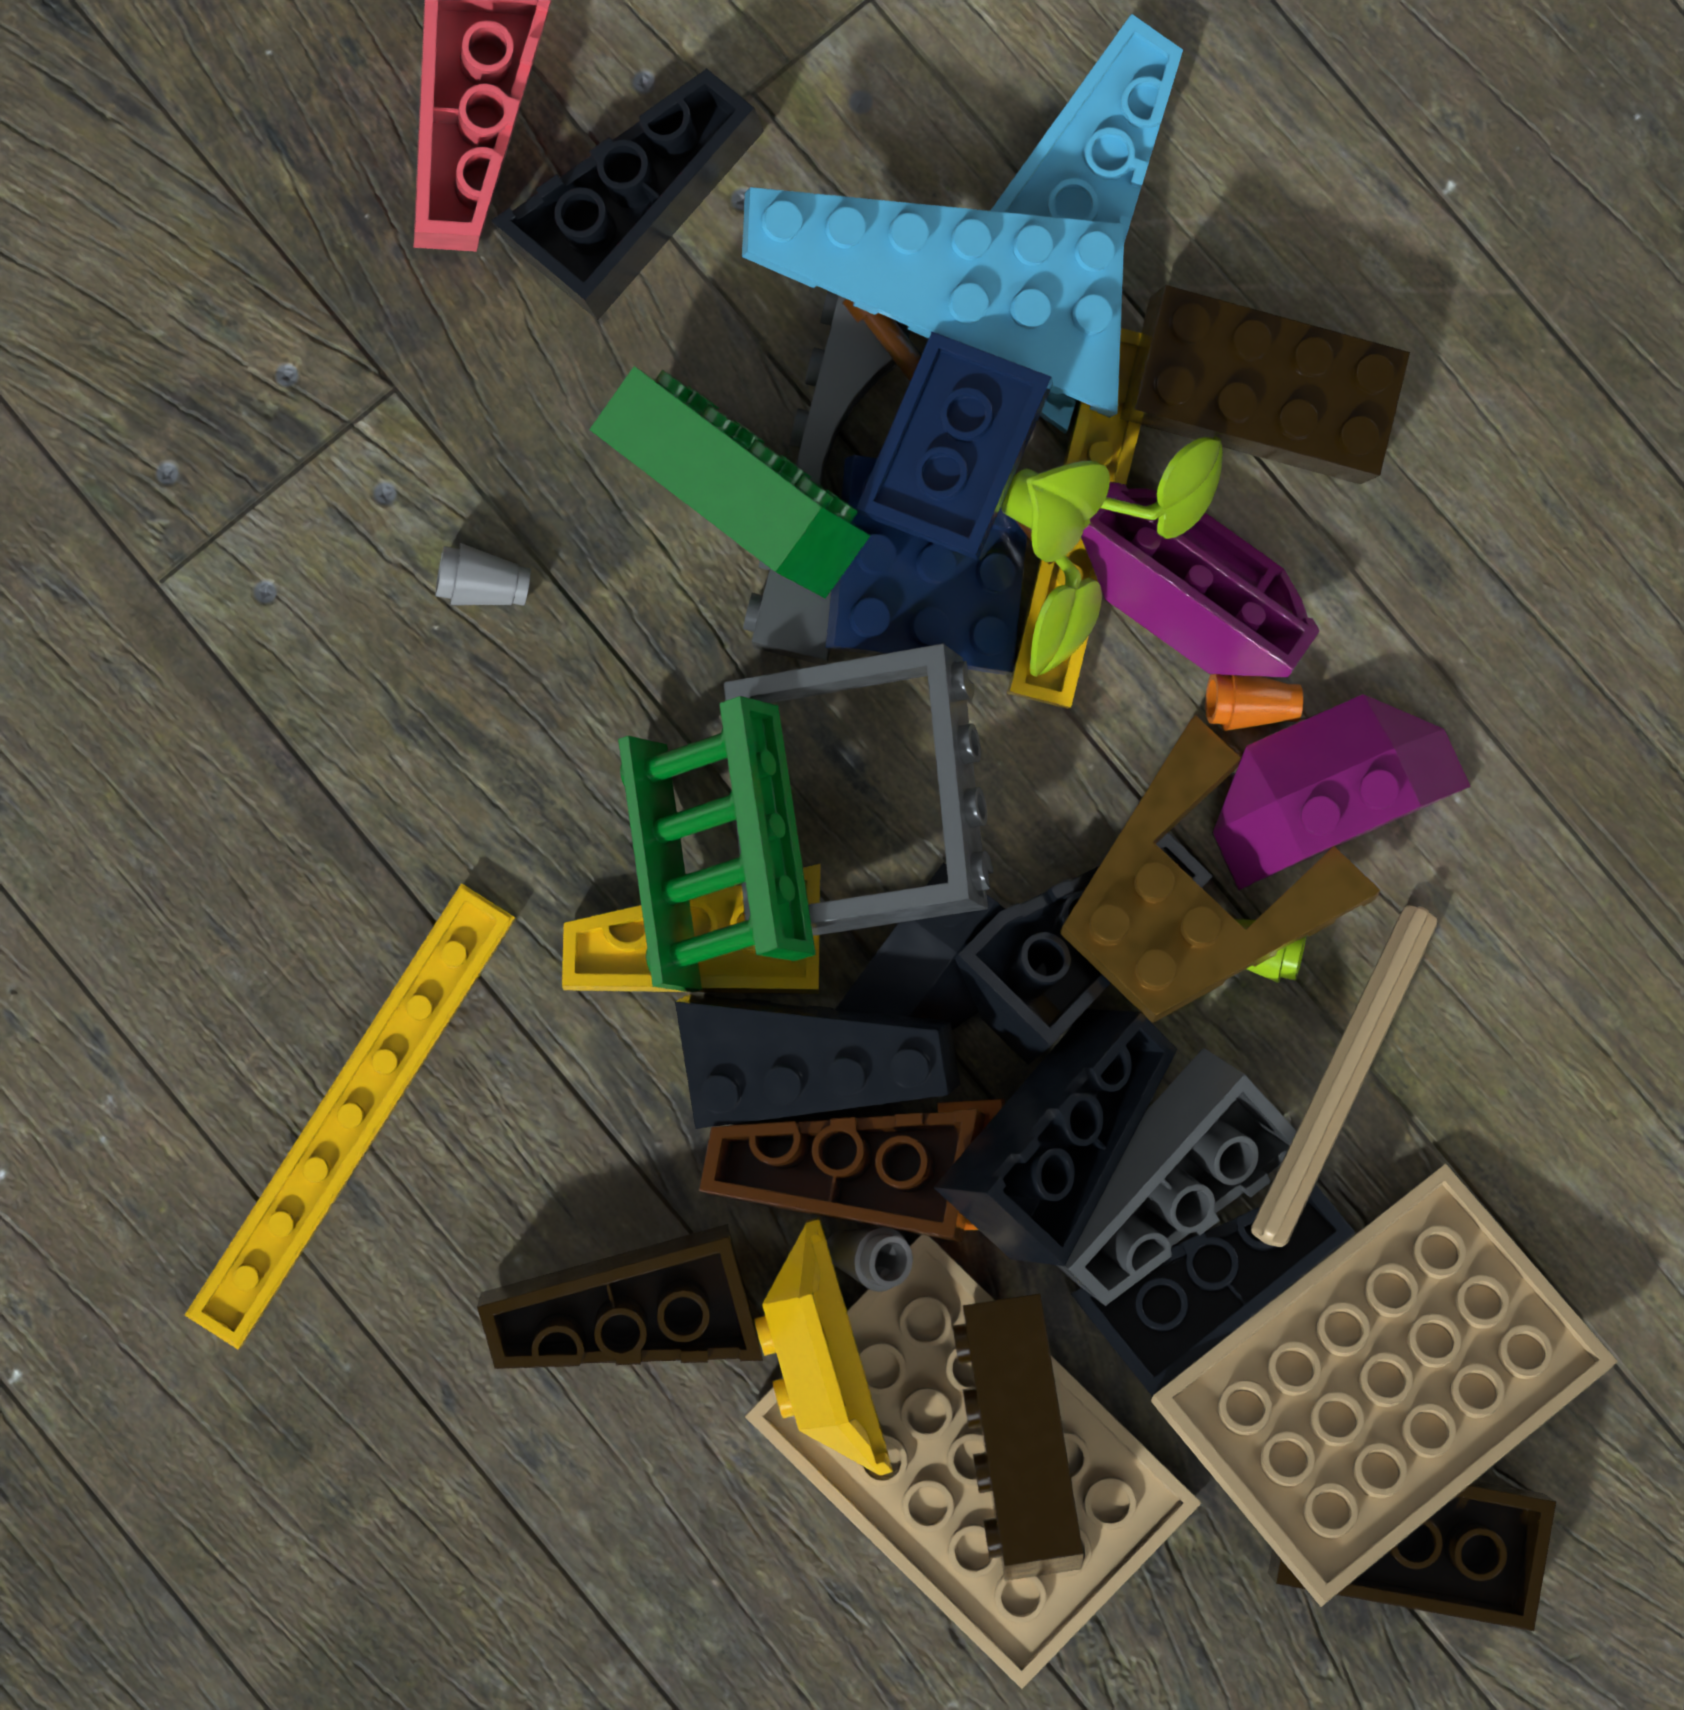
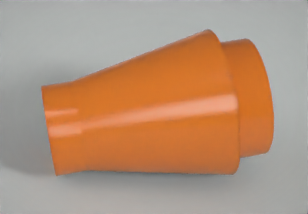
M1211 674L1207 683L1205 698L1207 721L1210 724H1221L1224 731L1279 722H1298L1303 710L1302 686L1262 676Z

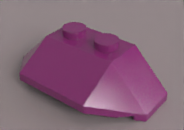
M1110 482L1106 497L1149 506L1157 502V490L1147 488L1127 489L1125 484ZM1102 508L1090 518V524L1087 528H1084L1081 539L1105 600L1209 674L1288 677L1320 632L1314 619L1308 618L1303 601L1285 569L1207 513H1204L1199 521L1185 533L1170 539H1166L1158 534V518L1148 520Z
M1362 694L1247 745L1212 835L1239 891L1322 854L1333 846H1340L1471 786L1445 729Z

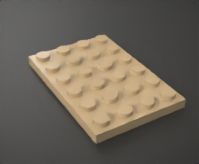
M1445 1163L1154 1394L1151 1402L1320 1607H1322L1604 1375L1618 1361Z
M920 1234L909 1245L912 1251L913 1262L908 1277L900 1285L886 1291L877 1292L867 1289L847 1309L893 1472L878 1475L800 1432L795 1416L782 1418L773 1386L745 1414V1418L1023 1689L1196 1510L1201 1501L1051 1355L1083 1548L1082 1567L1080 1570L1005 1581L1001 1557L989 1559L983 1519L995 1518L991 1492L979 1493L973 1460V1454L984 1452L981 1427L968 1428L963 1389L975 1388L971 1362L958 1364L952 1326L965 1324L963 1305L993 1301L994 1299L930 1236Z

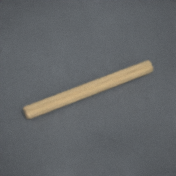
M1407 905L1402 909L1251 1226L1252 1234L1270 1246L1283 1247L1288 1243L1435 932L1437 918L1424 907Z

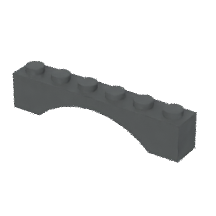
M827 291L820 321L822 324L831 326L825 350L813 348L805 380L806 385L815 387L810 411L798 408L790 438V446L800 448L796 465L812 476L810 479L819 486H822L823 472L835 438L851 411L881 378L898 366L864 321L860 323L855 321L842 304L846 298ZM897 321V323L909 337L911 331L907 329L908 325H905ZM759 561V568L769 570L764 594L752 592L743 625V630L754 632L751 641L753 648L815 664H827L831 649L825 648L831 592L825 599L774 572L763 562Z

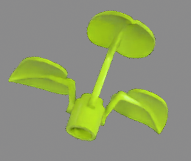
M1214 436V438H1198L1178 451L1169 462L1161 477L1157 490V502L1149 506L1106 497L1110 482L1109 471L1104 465L1096 461L1071 463L1040 474L1026 468L1014 476L1002 503V512L1031 529V541L1035 555L1045 562L1055 561L1065 574V585L1058 586L1047 596L1037 617L1031 649V675L1035 677L1042 675L1069 658L1087 639L1096 624L1102 602L1101 586L1099 582L1092 578H1086L1081 581L1079 570L1066 556L1079 542L1084 528H1087L1090 524V518L1102 508L1148 520L1158 518L1157 532L1166 539L1175 538L1185 533L1203 516L1216 492L1222 470L1223 450L1221 438Z

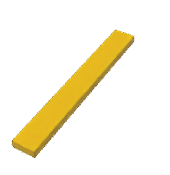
M460 884L185 1313L186 1317L239 1350L243 1347L517 919L515 916L468 886Z

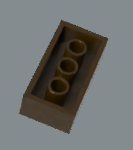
M1169 285L1163 286L1150 296L1120 420L1139 423L1146 427L1194 440L1202 437L1214 438V436L1222 439L1221 444L1224 448L1357 484H1363L1381 475L1410 352Z
M1474 1481L1337 1595L1534 1631L1556 1501L1540 1492ZM1272 1549L1268 1574L1273 1581L1280 1585L1306 1589Z

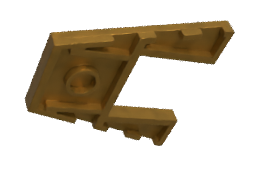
M1196 715L1190 720L1068 916L1060 933L1152 1023L1223 985L1225 980L1252 965L1255 967L1274 957L1277 951L1306 935L1310 937L1332 925L1337 918L1361 905L1364 907L1370 904L1380 892V889L1333 846L1245 930L1159 848L1156 843L1238 767L1241 757Z

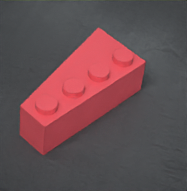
M424 0L413 248L477 252L552 0Z

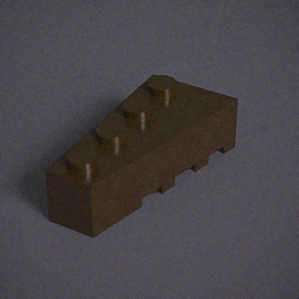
M1041 1294L963 1305L965 1324L952 1326L958 1364L971 1362L975 1388L963 1389L968 1428L981 1427L984 1452L973 1454L978 1491L979 1493L991 1492L995 1518L983 1519L989 1559L1001 1557L1005 1581L1080 1570L1083 1561V1548Z

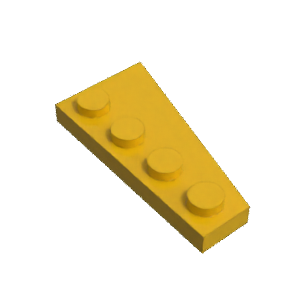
M817 864L804 867L803 873L808 905L820 903L821 866ZM742 883L741 885L689 900L694 936L745 921ZM641 905L564 923L563 990L685 992L653 987L651 972L646 962L647 942ZM820 935L813 936L816 955L797 961L756 955L755 945L699 962L702 990L696 992L819 994Z

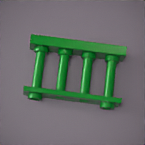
M743 696L719 703L723 725L721 733L668 751L667 744L629 735L618 739L622 763L620 775L626 792L647 942L646 962L651 972L653 987L691 993L702 990L699 962L755 945L756 955L791 961L816 955L778 705ZM727 758L732 786L730 795L677 812L672 777ZM737 820L741 848L740 857L686 874L681 838ZM746 882L750 909L749 920L694 936L689 900Z

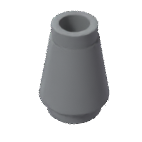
M460 543L459 549L444 546L439 564L435 596L450 599V605L517 604L524 606L529 588L531 568L521 567L516 563Z
M892 1228L842 1229L834 1232L827 1241L834 1266L872 1291L882 1292L900 1285L911 1271L913 1262L911 1248L903 1236Z

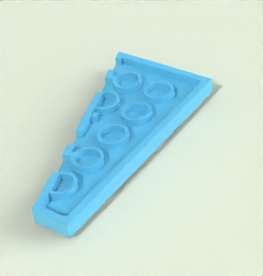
M1131 14L990 211L1125 224V242L1183 49ZM1050 392L1040 416L1066 434L1077 399L1063 393L1057 395Z
M750 187L745 192L743 258L809 287H821L853 301V306L876 315L880 313L908 325V330L926 338L930 337L931 332H935L1051 376L1053 386L1050 392L1057 395L1063 393L1091 405V410L1109 418L1118 414L1125 224Z

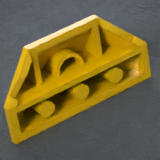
M820 1217L813 1218L805 1223L763 1300L762 1306L765 1315L754 1318L764 1356L776 1353L783 1378L774 1380L772 1383L782 1418L795 1416L800 1432L878 1475L893 1472L887 1446Z

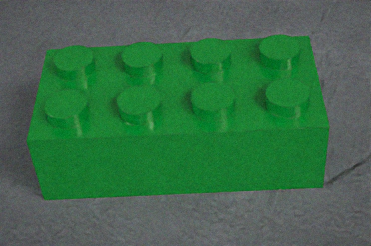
M634 366L589 430L774 572L826 599L870 537L868 533L852 522L858 511L830 490H825L810 479L812 476L795 463L765 446L763 439L738 421L731 420L719 411L720 407L688 385L687 387L663 369L655 379Z

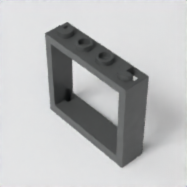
M945 644L724 682L725 701L743 696L767 703H774L928 676L948 883L809 904L813 936L988 909L986 890L990 889L988 874L994 872L988 852L982 851L980 826H985L987 823V805L982 789L976 787L973 763L980 761L981 745L975 725L969 724L967 699H973L974 683L968 679L967 661H963V657ZM737 827L738 846H739V857H740L741 848H740V841H739V834H738V827ZM745 882L742 883L746 921L749 920L750 909Z

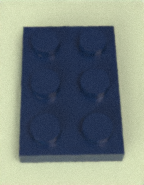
M931 332L856 507L858 513L979 560L1053 386L1052 377Z

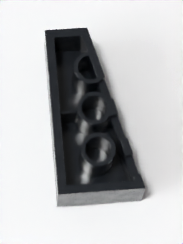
M693 992L675 1001L695 1129L949 1095L960 1085L951 1021L875 1012L859 1013L812 1005L804 1007L771 1003V1001L714 997L711 994Z

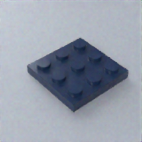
M859 455L845 458L841 499L855 509L877 458ZM1000 508L980 558L976 560L857 513L852 522L868 533L870 537L831 590L825 648L869 655H882L945 644L963 657V661H967V669L1002 675L1013 673L1027 535L1017 522L1005 515Z

